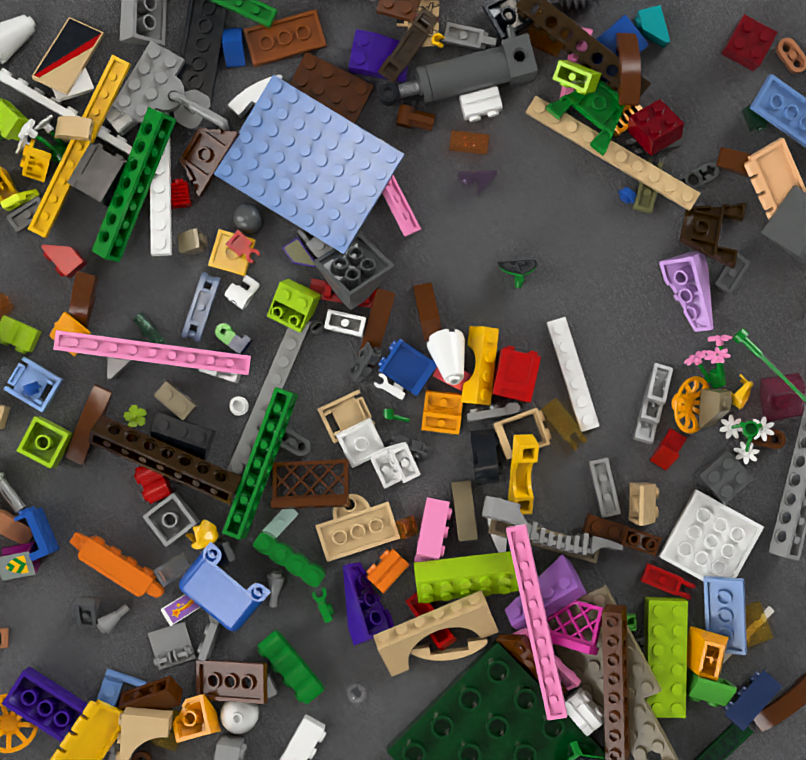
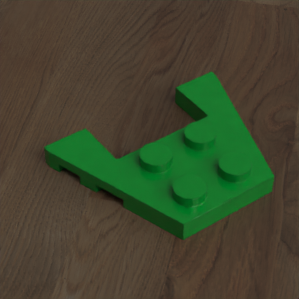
M599 79L595 92L583 95L575 90L568 95L562 96L558 101L548 104L545 110L559 120L571 106L602 130L591 142L590 146L604 156L625 105H619L618 93Z

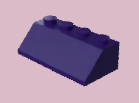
M30 666L22 671L2 705L60 742L63 741L68 732L75 733L71 728L80 715L86 717L82 712L88 704Z

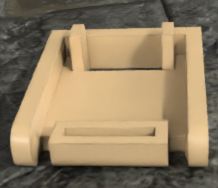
M356 390L318 408V412L333 443L338 442L337 433L372 417L363 397L357 399L354 397L361 393L360 390ZM331 413L340 428L335 433H333L326 418V415Z

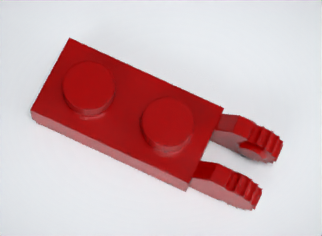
M646 563L640 581L689 600L692 597L689 593L679 591L681 584L691 589L696 587V584L684 580L683 577L649 563Z

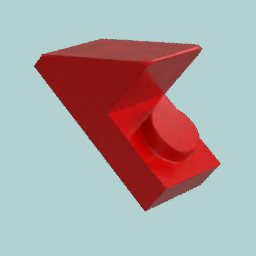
M669 428L649 461L666 471L680 456L678 452L687 438Z

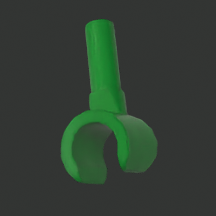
M383 409V417L385 419L409 423L410 418L394 415V409Z

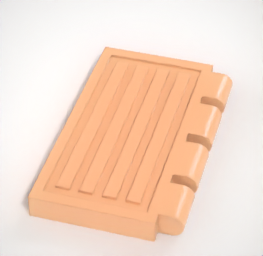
M779 138L748 156L749 161L744 163L748 176L756 175L750 179L756 193L763 191V193L758 195L763 209H769L765 212L768 220L793 185H796L806 193L805 185L784 138Z

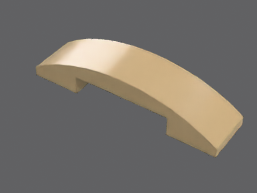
M468 638V646L450 648L443 651H430L429 644L415 645L411 654L435 661L459 659L483 648L487 644V638Z

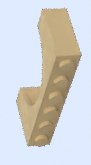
M481 590L373 636L377 649L391 676H395L409 670L408 658L412 649L420 640L433 632L445 628L461 627L474 631L483 639L499 631Z
M126 707L124 712L119 715L118 725L121 726V732L118 733L117 744H120V750L117 751L116 760H131L132 753L142 743L154 738L168 737L172 729L173 711Z

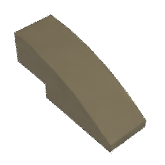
M470 480L451 482L458 542L477 540Z

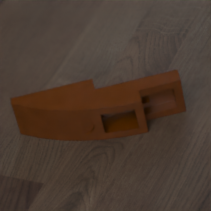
M587 513L582 528L584 533L608 539L656 556L661 537Z

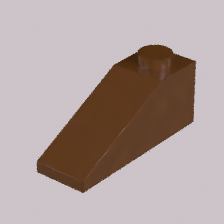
M432 282L413 286L424 342L429 341V337L432 334L442 330Z
M171 676L122 692L118 708L120 710H125L126 707L166 710L180 705L183 689Z

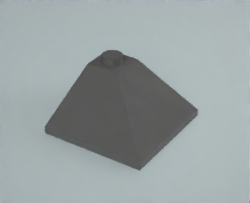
M793 185L760 233L804 266H806V193L796 185Z
M359 232L345 255L333 248L314 261L315 266L337 297L350 310L364 302L395 269V265Z

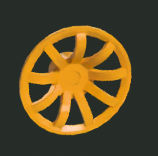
M699 376L688 378L672 399V409L674 410L676 423L681 431L689 434L701 429L693 414L699 415L700 410L695 407V405H700V400H695L701 394V390L696 392L699 388V382L703 385L702 389L710 388L707 381ZM694 381V387L691 390L689 383ZM685 416V424L682 425L679 419ZM691 419V421L693 422V428L688 429Z
M8 693L0 695V707L3 715L0 716V738L6 735V748L0 747V753L20 751L32 742L38 731L37 726L30 722H22L21 719L23 717L12 710L8 712L6 706L2 705L3 699L6 698ZM21 727L33 728L28 739L19 731ZM16 734L23 743L11 748L12 735Z

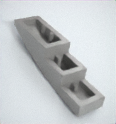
M654 363L633 435L634 440L647 444L653 443L656 427L660 422L662 408L666 402L673 368Z

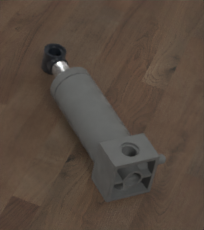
M507 27L508 39L502 40L501 46L425 65V67L416 68V80L403 84H393L390 82L382 84L378 90L379 100L383 105L391 106L397 101L402 100L403 96L405 98L407 95H415L416 93L423 97L426 104L507 82L508 86L511 87L534 81L538 68L529 34L516 36L514 27ZM389 90L393 92V96L385 98L383 93Z

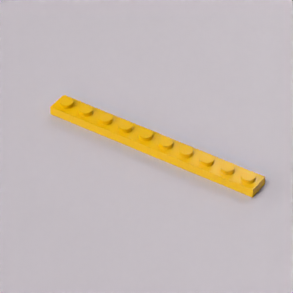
M114 55L111 56L82 116L90 118L94 122L91 143H94L131 67L130 63ZM70 140L28 230L44 238L48 237L72 188L67 182L89 146V141Z

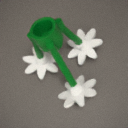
M729 415L728 421L721 419L722 424L725 426L720 428L719 431L726 432V439H729L731 435L738 439L737 431H742L743 435L747 438L746 445L740 442L741 448L733 449L736 453H739L736 459L740 460L743 458L745 465L748 464L749 459L754 462L757 461L754 455L758 454L759 450L752 449V438L757 439L761 436L763 441H767V434L774 435V432L769 429L774 425V422L766 424L767 419L765 416L761 419V423L757 419L746 423L741 422L740 418L734 421L733 415Z

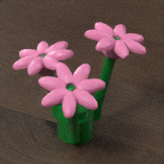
M716 335L708 337V342L715 341L718 347L714 351H697L695 355H689V358L684 361L685 364L687 363V366L693 362L695 365H698L707 383L710 382L713 388L726 385L724 358H729L731 355L727 353L728 349H723L722 346L724 341H729V339H732V336L722 335L720 337ZM701 358L711 360V364L716 363L717 368L712 369L708 375L702 365Z

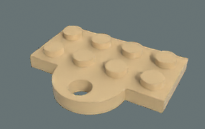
M349 494V498L355 503L353 509L334 507L332 520L316 524L315 526L327 562L400 539L389 501L370 507L364 497L358 494Z

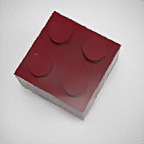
M744 14L738 20L721 54L754 72L761 65L778 32Z
M659 99L629 116L627 132L652 156L682 138L684 122Z

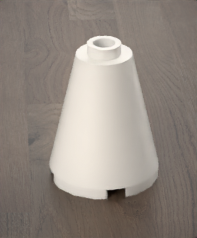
M21 15L0 22L1 64L5 63L35 32L34 27L36 24L30 16Z
M443 329L432 334L429 337V342L426 344L444 381L448 384L456 385L464 378L465 338L459 330L454 329L455 332H449V329Z

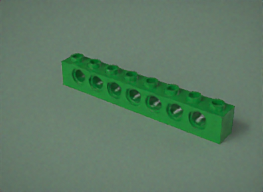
M151 107L147 108L92 248V251L102 258L119 263L176 122L175 118Z
M279 387L274 388L222 531L223 534L238 540L247 538L299 394Z

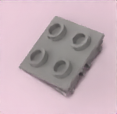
M185 621L148 633L155 655L154 664L158 666L159 670L196 658Z

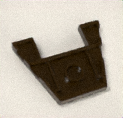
M739 203L738 206L722 204V207L705 205L693 206L690 211L686 209L679 242L734 269L738 250L718 246L722 220L726 218L742 222L746 204Z

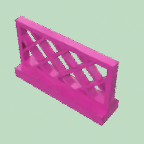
M575 600L560 611L553 613L554 615L547 618V622L556 618L560 627L551 630L549 626L552 643L583 653L597 655L599 648L596 646L602 625V610L604 608ZM577 604L581 613L574 617L570 608ZM593 609L598 610L597 619L591 622L587 613ZM567 611L570 620L563 624L559 615ZM584 616L588 625L580 629L576 620ZM573 623L577 632L570 636L565 627ZM589 628L593 633L591 641H587L583 635V632Z

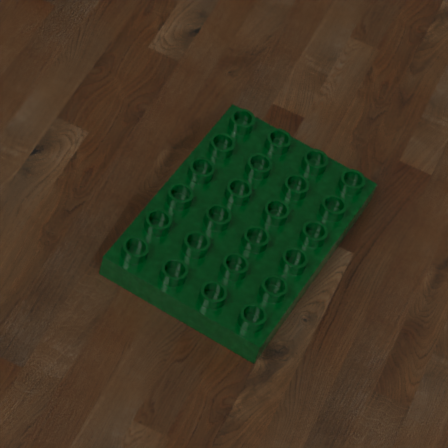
M496 639L387 745V753L394 760H567L574 754L570 743L577 741L583 755L604 757L605 760V749L591 735L586 736L569 715L567 718L547 720L540 684Z

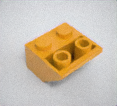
M690 626L687 637V667L698 676L717 681L722 670L729 637Z

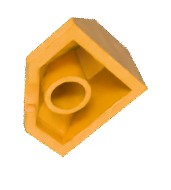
M204 694L185 699L182 704L183 708L172 723L176 743L221 731L217 711Z

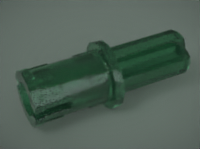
M140 313L133 319L143 331V336H147L152 343H165L163 337L155 329L156 326L152 325L143 313Z

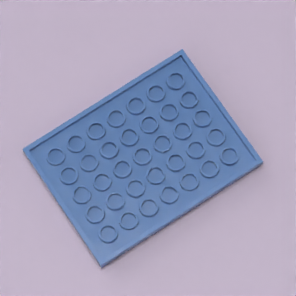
M273 75L240 129V135L222 159L214 175L345 255L405 154Z

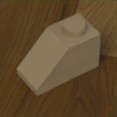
M718 388L701 389L700 428L715 425L731 410L732 391Z

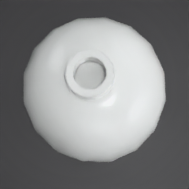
M225 701L220 714L222 725L233 734L246 733L255 726L259 717L258 704Z

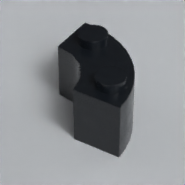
M493 429L470 431L476 485L500 483L499 475H502L503 472L502 464L498 463L497 459L498 436H494Z

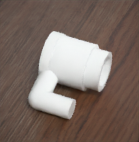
M248 275L243 279V282L250 286L248 290L232 283L224 295L242 310L248 306L254 293L259 288V283Z

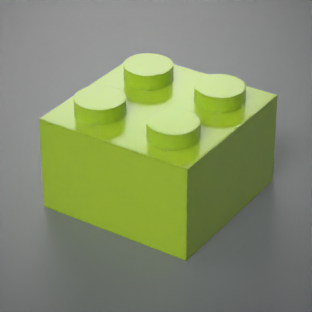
M34 416L16 451L50 469L57 468L74 433L41 416Z

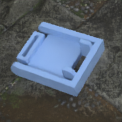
M23 356L21 360L28 365L18 363L7 382L15 386L14 389L5 386L4 390L40 412H45L64 379ZM35 381L42 386L39 388V393L31 396L22 392L24 391L22 386ZM48 384L53 385L45 401L40 399Z

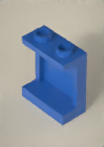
M399 339L398 342L394 340L388 349L391 351L388 357L383 356L378 366L380 369L378 371L417 396L437 365L433 360L403 340Z
M35 506L28 507L19 511V516L14 517L15 521L26 518L39 550L29 554L31 561L60 549L42 507L37 509Z

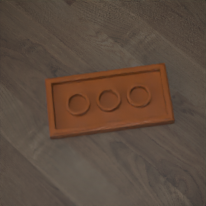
M316 9L275 20L270 29L261 24L243 29L254 67L327 47Z

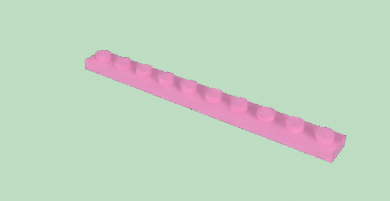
M56 330L53 350L242 375H249L251 356L58 330Z
M527 525L510 526L506 528L547 720L567 718V709Z

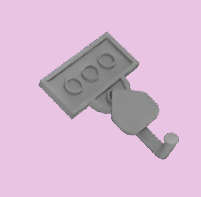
M152 41L148 44L112 104L114 109L141 124L147 108L151 107L161 112L173 111L176 122L188 129L197 128L203 118L218 125V130L230 131L228 121L209 110L211 102L207 95L195 89L185 92L181 80L177 78L185 63V59Z

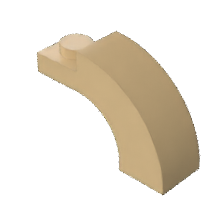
M60 116L57 118L54 138L61 139L69 144L70 140L91 142L94 122L92 119L85 117Z

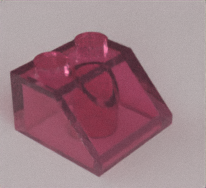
M799 373L784 375L806 396V386ZM779 376L761 379L759 394L763 417L765 416L767 421L803 416L805 401Z

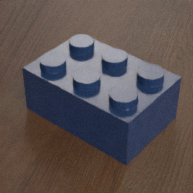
M765 670L761 673L757 671L749 680L752 684L748 688L744 685L736 694L739 697L736 702L731 700L724 708L726 711L724 716L741 731L748 727L783 687Z

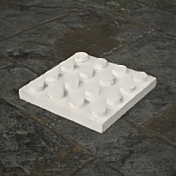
M695 489L658 556L702 581L705 576L736 578L764 527Z

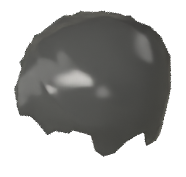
M238 204L233 216L235 225L246 235L257 233L262 228L263 223L261 212L253 204Z

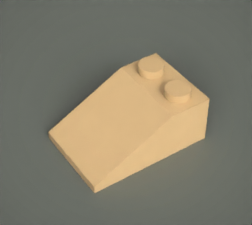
M629 482V521L639 526L655 523V518H658L659 514L658 506H656L659 488L656 487L655 483Z

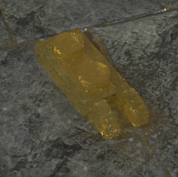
M554 398L540 409L574 451L578 447L570 438L571 434L575 432L581 442L585 443L587 441L586 437L579 430L580 427L557 398Z

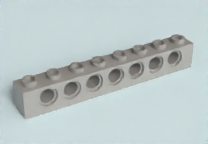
M806 404L769 553L798 561L806 535Z

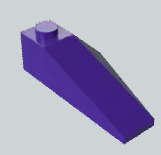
M361 563L344 565L347 621L353 645L375 640L373 635L394 627L391 614L381 604L380 595L378 593L375 594L371 587V582L366 578L367 574Z

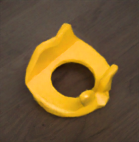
M740 374V382L744 385L735 394L732 393L731 395L732 405H735L738 409L744 407L754 385L753 382L747 381Z
M205 519L201 521L200 525L193 526L194 534H186L192 541L191 547L194 549L205 548L210 542H215L219 537L216 526Z

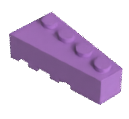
M563 554L538 577L546 617L587 594L572 562ZM519 595L505 609L511 626L517 630L527 628L521 596Z

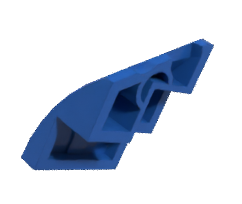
M626 14L596 38V40L618 57L619 52H616V33L636 34L640 52L649 45ZM596 53L594 54L595 64H600L603 57L601 54ZM611 65L607 68L606 72L609 76H614L618 69L616 66ZM602 77V78L600 79V80H602L604 83H605L606 81H608V80L605 79L604 77Z

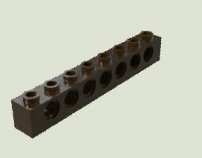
M519 0L515 6L518 9L517 14L525 20L529 17L534 21L531 25L541 32L544 29L549 33L547 37L555 44L559 41L564 45L562 49L569 55L574 53L579 57L577 61L585 67L589 65L594 71L601 73L600 79L604 77L609 81L607 85L614 91L618 89L620 85L618 56L547 0ZM533 7H542V13L539 16L532 15ZM549 18L557 19L556 27H547V20ZM564 30H571L573 33L572 38L569 40L562 39V32ZM579 42L587 43L588 48L585 52H579L576 49ZM596 53L601 54L603 57L600 64H594L591 60L592 56ZM611 65L616 66L618 69V73L615 76H609L606 72L607 68ZM642 75L640 97L651 85Z
M101 415L90 430L88 443L230 505L237 493L242 477L236 473L193 456L163 441L116 422L111 418Z

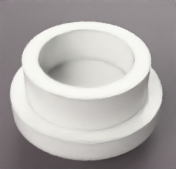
M238 396L230 401L229 408L234 415L240 416L248 411L249 404L245 398Z

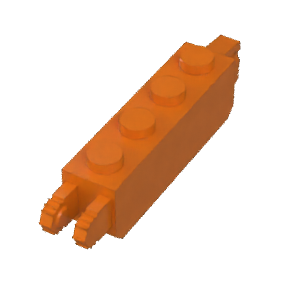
M75 532L71 538L70 543L79 550V560L132 594L139 597L147 593L155 598H159L164 594L165 589L163 585L161 586L160 583L155 581L157 576L154 575L153 570L146 566L144 568L137 564L138 561L131 556L126 557L122 555V551L119 548L108 546L102 537L97 535L95 537H88Z

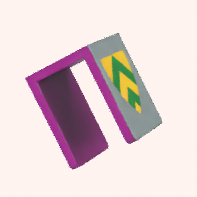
M35 541L4 547L1 550L3 554L0 556V576L2 580L35 575L41 565L40 558L31 561L29 557L30 553L37 551Z

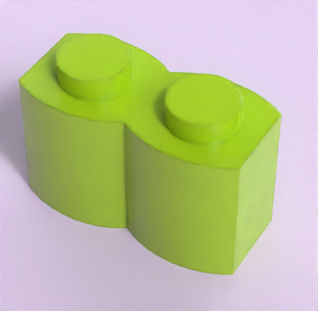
M3 315L0 321V343L6 346L12 344L16 346V351L23 354L33 352L42 332L16 319Z

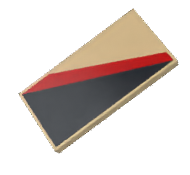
M69 17L33 73V80L68 95L102 41L104 32Z

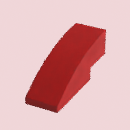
M417 592L405 601L416 617L435 610L431 603H418ZM450 628L441 629L429 634L441 651L457 641Z

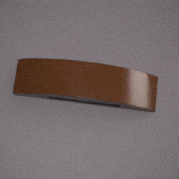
M616 33V52H619L620 68L619 105L638 106L641 88V61L637 36L633 33Z
M806 673L795 681L796 684L765 706L753 721L761 732L779 724L806 704Z

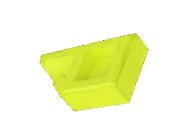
M37 189L16 193L1 201L0 204L2 208L11 211L33 200L40 194Z

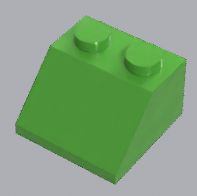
M692 670L689 671L686 694L692 701L700 702L704 700L708 701V705L719 707V705L726 706L737 690L726 679L718 678L717 681L698 676Z

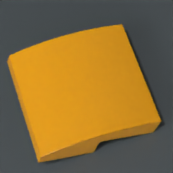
M426 389L421 430L459 435L463 406L461 402L462 394Z

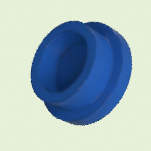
M628 187L618 191L619 199L624 203L633 204L637 195Z
M35 381L22 386L24 390L22 392L31 396L39 393V388L42 386Z

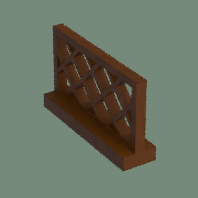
M348 459L274 462L271 508L282 510L351 507ZM337 464H344V472L338 477L332 469ZM318 465H323L327 470L319 478L313 470ZM299 466H305L308 469L302 478L294 472ZM278 467H286L290 472L281 479L278 476ZM329 472L337 478L330 487L322 481ZM310 473L318 479L311 487L304 482ZM293 474L299 481L291 488L285 481ZM339 481L344 485V494H336L332 490ZM321 482L327 490L322 495H317L313 489ZM301 483L309 489L303 496H299L294 491ZM284 484L290 491L285 496L278 497V488Z

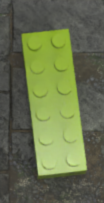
M511 551L414 562L418 603H431L440 600L450 601L452 599L464 598L481 590L484 597L491 594H508L519 591Z
M645 597L644 657L662 688L661 692L646 697L656 718H686L688 601L683 597Z

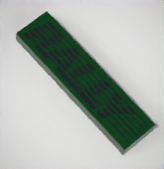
M732 723L693 760H725L754 732L749 726L744 731H741Z

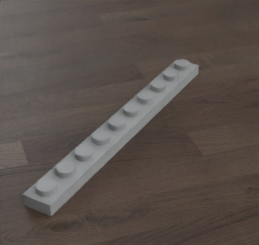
M308 321L301 333L289 327L287 328L229 464L228 471L236 473L241 477L243 476L274 388H284L311 321Z

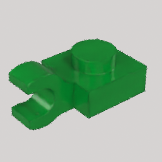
M322 587L323 595L317 596L316 592L313 591L312 597L316 600L325 623L333 620L335 611L331 603L327 604L325 600L327 590L325 587Z

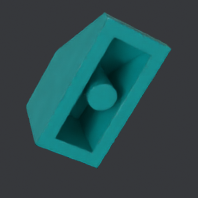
M661 5L638 10L634 18V26L639 30L640 34L662 48L667 47L670 43V38Z

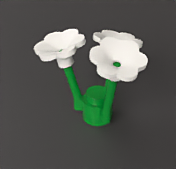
M49 115L46 119L42 120L34 129L32 128L35 121L32 118L24 124L18 134L21 140L19 141L16 154L21 153L25 144H30L27 142L29 135L51 149L52 161L55 163L61 161L68 145L61 139L54 138L59 145L53 146L40 137L37 132L39 129H45L48 134L50 133L53 137L55 136L54 128L50 125V121L54 118L53 115Z

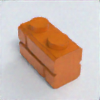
M386 549L379 557L381 561L377 565L373 563L366 571L368 573L366 578L383 594L410 565L394 549L390 551Z

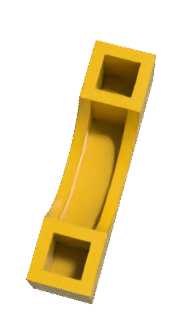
M469 326L467 345L473 350L476 363L473 375L468 381L463 383L462 403L491 406L499 329Z
M533 434L514 435L508 501L521 504L520 511L522 515L532 514L534 496L531 487V471L533 464L538 461L539 443Z

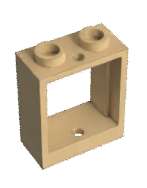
M533 408L492 423L506 460L512 458V450L502 425L531 414L534 417L542 441L538 442L539 448L550 444L549 440L552 437L549 429L544 428L543 421H545L541 410L538 411L537 408Z

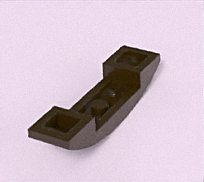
M423 7L413 20L409 30L392 54L387 57L378 72L394 83L419 51L439 18Z

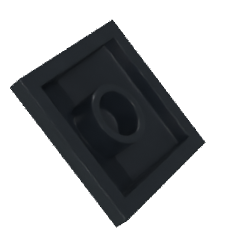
M492 0L482 6L501 40L508 38L507 27L513 26L515 34H517L534 22L529 17L525 20L516 13L518 9L515 6L519 0Z

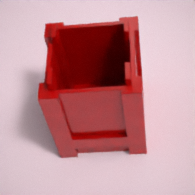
M507 345V347L500 349L492 395L531 403L541 356H537L538 352L531 350L527 353L514 351L515 347Z

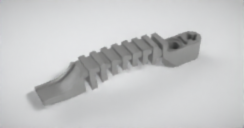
M485 497L482 511L483 517L515 526L526 524L529 539L533 541L532 543L541 544V546L550 547V549H558V551L562 552L567 551V553L575 555L594 554L600 548L623 551V545L601 537H589L587 533L583 535L577 533L574 537H564L559 534L556 536L554 532L546 533V528H537V522L529 523L525 520L520 511L521 504L495 497Z

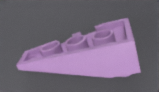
M694 251L660 261L664 281L667 286L670 285L675 293L673 296L682 305L683 313L695 332L712 330L713 317L709 272L705 255Z

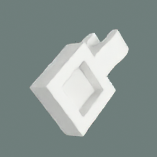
M380 373L379 376L384 379L383 384L374 382V385L402 400L406 394L403 392L404 388L396 383L392 386L388 383L387 377Z

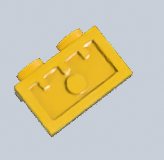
M31 139L30 144H25L22 155L24 156L20 163V167H23L22 175L45 182L52 154L34 148L35 139Z

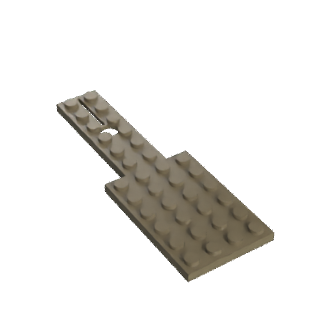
M606 584L587 592V594L577 599V601L603 608L607 604L617 605ZM577 604L570 608L574 617L581 613ZM593 609L587 613L591 622L597 619L598 610ZM567 611L559 615L563 624L570 620ZM584 616L576 620L580 629L588 625ZM556 618L548 622L551 630L560 627ZM573 623L565 627L570 636L577 632ZM601 625L596 646L599 648L597 655L583 653L557 644H553L562 663L574 671L581 680L576 689L581 687L583 690L588 691L592 696L593 702L604 709ZM627 625L630 752L634 760H648L647 753L651 750L655 753H660L662 760H679L646 697L661 692L662 688ZM589 628L583 632L587 641H591L593 636Z

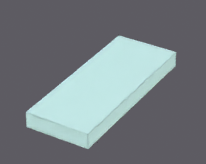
M282 509L262 531H267L277 538L299 513L294 509Z

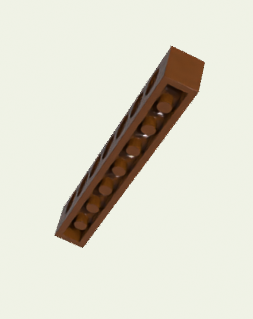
M607 604L602 610L605 760H628L630 756L627 606Z

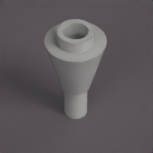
M271 571V573L267 574L268 587L271 591L270 607H277L278 595L286 578L280 571Z
M125 604L117 611L97 619V628L103 634L105 632L109 634L130 608Z

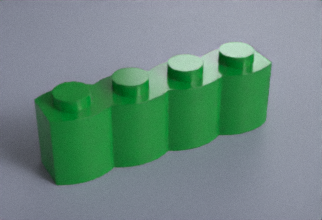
M262 531L253 543L254 548L258 552L269 555L273 562L285 566L291 574L301 577L309 586L318 587L326 574V571L320 565L310 562L304 554L294 552L290 545L278 541L273 534L267 531Z
M277 628L258 643L259 649L257 650L264 659L267 657L270 660L272 670L275 673L279 672L283 676V683L288 688L292 687L296 693L294 695L300 703L309 704L325 690L321 680L313 673Z

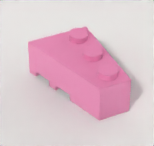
M427 497L416 555L414 557L415 562L439 560L440 557L444 556L445 546L442 545L443 538H447L449 527L445 525L446 520L451 518L452 508H449L450 502Z

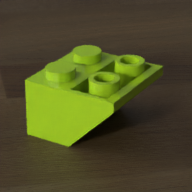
M289 278L283 280L278 285L267 317L301 333L314 314L321 294Z

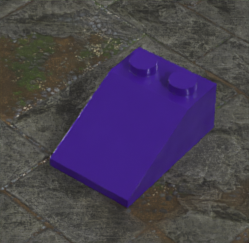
M356 29L349 62V73L388 80L378 70L400 41L374 32ZM408 66L396 82H406Z

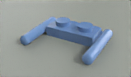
M107 669L97 700L99 699L116 707L123 682L137 687L147 684V682Z

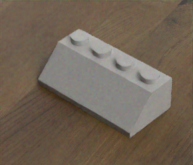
M121 0L120 41L148 46L150 41L160 46H165L167 0Z

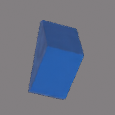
M242 27L225 29L222 35V45L226 67L246 66Z

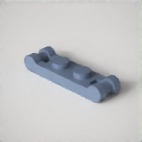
M205 272L201 274L181 337L186 339L189 337L194 339L195 342H201L218 288L221 284V277L215 276L214 278ZM206 283L212 285L210 290L204 288ZM192 325L198 326L197 332L191 330Z

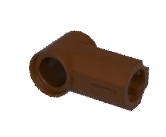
M400 105L395 124L403 128L410 129L414 127L432 132L436 115L418 111L409 105Z

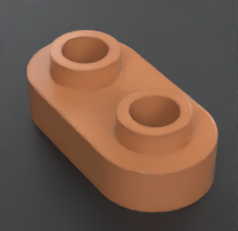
M782 39L776 46L777 55L791 73H802L806 69V56L793 39ZM783 47H786L788 52H784ZM794 62L799 64L798 68L794 66Z

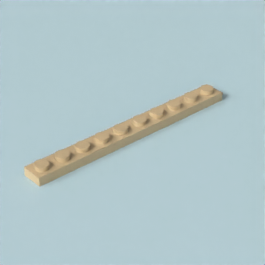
M538 96L534 97L526 110L527 115L683 208L691 210L701 193L612 140L605 155L602 156L590 146L591 142L599 134L597 131L566 113L559 120L545 110L546 106L550 103Z

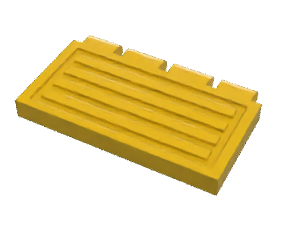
M99 699L96 702L90 700L82 712L86 717L82 715L78 717L71 728L75 733L68 732L60 744V747L63 749L57 748L50 760H102L117 739L118 733L121 732V726L118 725L120 713L124 711Z

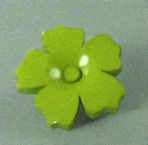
M131 405L129 412H124L123 417L126 421H129L128 426L131 428L137 427L138 424L143 426L146 418L143 416L147 412L146 409H138L137 405Z

